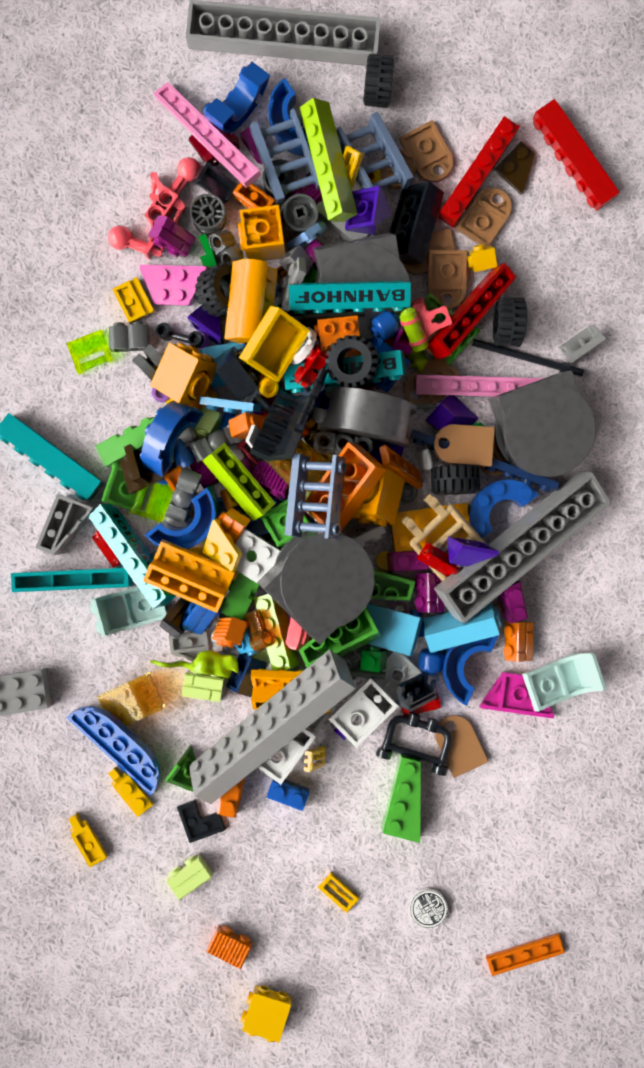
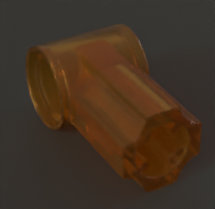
M256 610L245 614L244 617L246 622H248L251 634L249 639L250 647L254 651L259 652L272 646L275 642V636L271 630L266 628L261 611Z

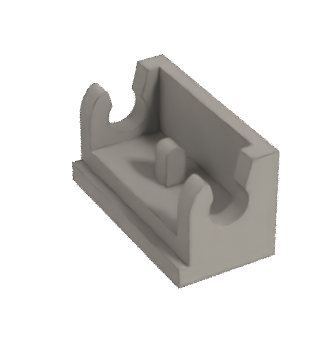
M590 325L562 344L559 349L569 363L572 364L606 340V338L596 325Z

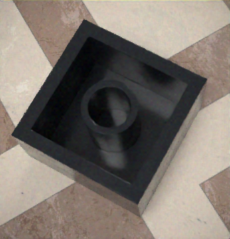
M233 346L216 358L215 370L236 398L241 401L259 388V378L257 376L259 373L255 368L239 358L243 350H238L236 346Z

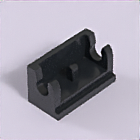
M425 672L398 684L396 704L410 712L437 698L435 679L432 680L430 686L428 684V674Z

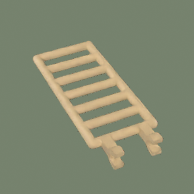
M431 494L426 496L424 500L438 515L429 524L420 530L408 516L401 520L415 536L410 541V546L418 555L423 549L419 543L450 514L457 522L433 546L440 549L447 542L448 536L453 537L461 528L469 535L465 539L486 544L453 504L443 508L434 496L432 497ZM431 568L441 581L447 578V576ZM498 603L496 606L498 607L500 613L502 608H500V604Z

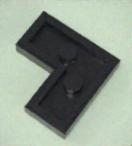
M195 799L177 806L189 843L226 830L223 818L217 812L201 817Z

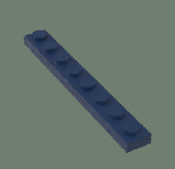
M414 429L412 430L410 439L413 440L412 443L423 446V444L431 446L430 449L435 451V437ZM442 439L439 440L440 448L446 449L449 447V442ZM493 458L492 466L484 468L493 473L496 470L502 472L504 477L512 480L516 477L529 486L535 484L540 486L539 490L547 493L557 490L559 482L528 473L518 467Z

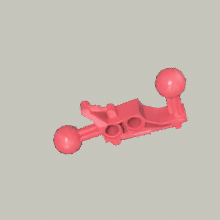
M186 157L179 161L177 166L178 176L169 189L160 182L156 172L150 174L152 193L149 197L153 203L145 213V217L151 224V228L154 226L155 220L153 217L156 214L170 218L173 212L177 210L173 221L178 223L182 213L186 211L184 203L179 198V194L188 182H193L192 179L200 168V164L196 159ZM157 188L159 191L158 195L155 194ZM167 198L172 199L169 204H165L164 200ZM122 225L114 226L109 231L108 240L115 249L124 250L129 247L144 253L145 257L149 260L152 255L157 257L163 256L164 248L158 250V246L153 243L154 239L151 237L148 243L132 236L131 231L127 227Z

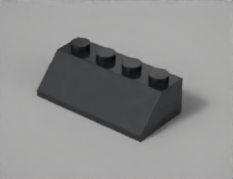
M430 181L410 185V187L401 191L389 233L396 235L399 260L403 264H423L426 258L444 192Z

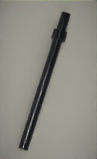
M474 339L472 343L474 347L556 369L559 372L572 371L574 375L581 377L584 373V369L571 366L570 363L564 361L562 363L510 348L495 346V344Z

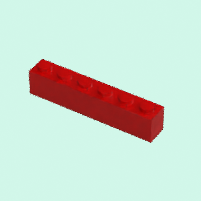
M553 99L538 109L532 118L534 127L542 132L545 143L548 146L551 145L555 151L556 159L562 161L565 165L567 175L574 178L577 189L587 197L588 205L598 211L614 200L620 193L558 102Z
M505 116L502 118L441 209L438 219L452 228L456 226L515 138L520 128L519 125Z
M506 263L491 269L451 315L452 324L439 329L428 342L427 348L438 360L452 354L517 278Z

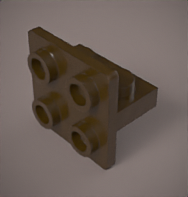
M132 444L124 447L126 455H124V459L120 460V464L130 494H134L164 479V477L143 467L142 460L140 459L142 450L139 451Z

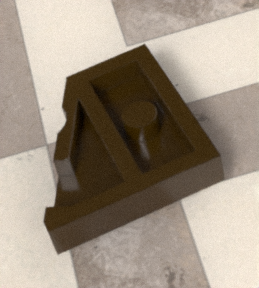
M521 141L499 163L494 171L521 195L524 191L535 153Z

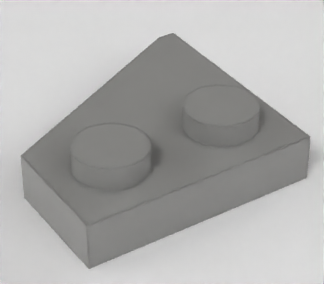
M298 257L295 263L290 265L287 275L282 277L279 284L281 288V309L287 312L290 310L288 283H301L306 274V259Z
M207 629L201 635L193 631L184 632L178 640L172 635H168L171 655L184 657L193 662L200 652L210 650Z

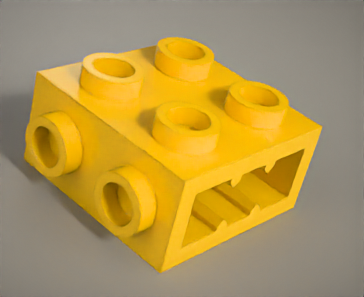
M255 985L253 992L249 991L246 1003L249 1004L247 1011L243 1010L240 1022L243 1023L242 1031L249 1036H259L268 1042L279 1043L291 1007L292 996L283 991L276 992L270 990L265 985Z

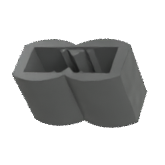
M121 322L113 323V326H109V347L111 352L143 351L150 344L148 325H145L144 322H133V325L128 326Z

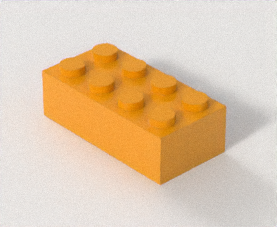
M467 503L453 504L470 524ZM432 508L397 513L395 525L390 524L394 552L414 550L410 546V541L415 536L401 522L405 516L411 518L418 528L422 530L438 514ZM450 514L419 544L422 548L426 542L433 545L457 521ZM461 528L453 537L465 539L469 535Z

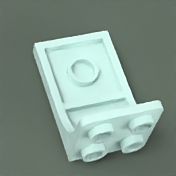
M138 587L93 598L90 604L92 614L96 615L97 618L95 623L97 632L101 633L102 637L162 620L167 614L166 606L153 609Z
M593 652L572 653L522 674L535 711H541L582 693L606 690L605 679L601 674L598 659Z

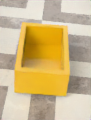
M270 306L239 358L268 378L279 382L310 330L282 309Z

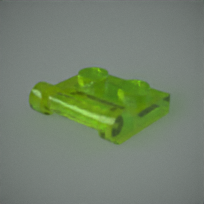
M102 329L66 343L78 375L103 363L114 362ZM104 350L105 355L81 364L80 359Z
M155 483L151 485L153 488L145 511L140 510L148 487L138 491L133 508H130L129 513L161 523L173 490L169 485Z

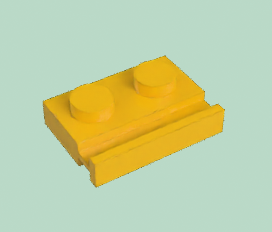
M137 276L135 279L112 289L130 324L155 312Z

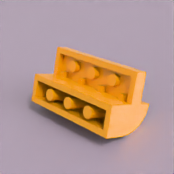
M257 259L233 261L225 330L226 340L239 344L248 343L269 307H274L278 269L268 266V262Z
M162 539L143 581L218 613L236 571L231 572L215 561Z
M252 670L253 690L251 703L253 710H257L303 671Z

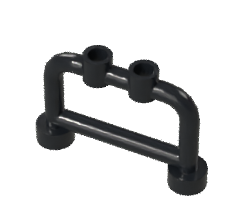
M410 712L409 716L398 715L393 717L388 724L382 747L377 748L376 756L390 760L392 752L433 763L432 772L437 775L446 776L448 767L445 765L452 743V736L449 730L440 726L439 721L436 719L428 718L427 722L420 720L421 716L416 713ZM398 723H405L411 727H419L432 733L442 734L444 736V743L440 757L392 744L391 741L396 725Z

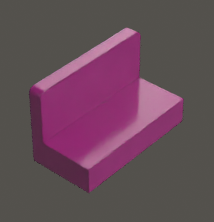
M400 325L392 348L402 350L405 354L410 355L412 347L409 345V339L404 327Z

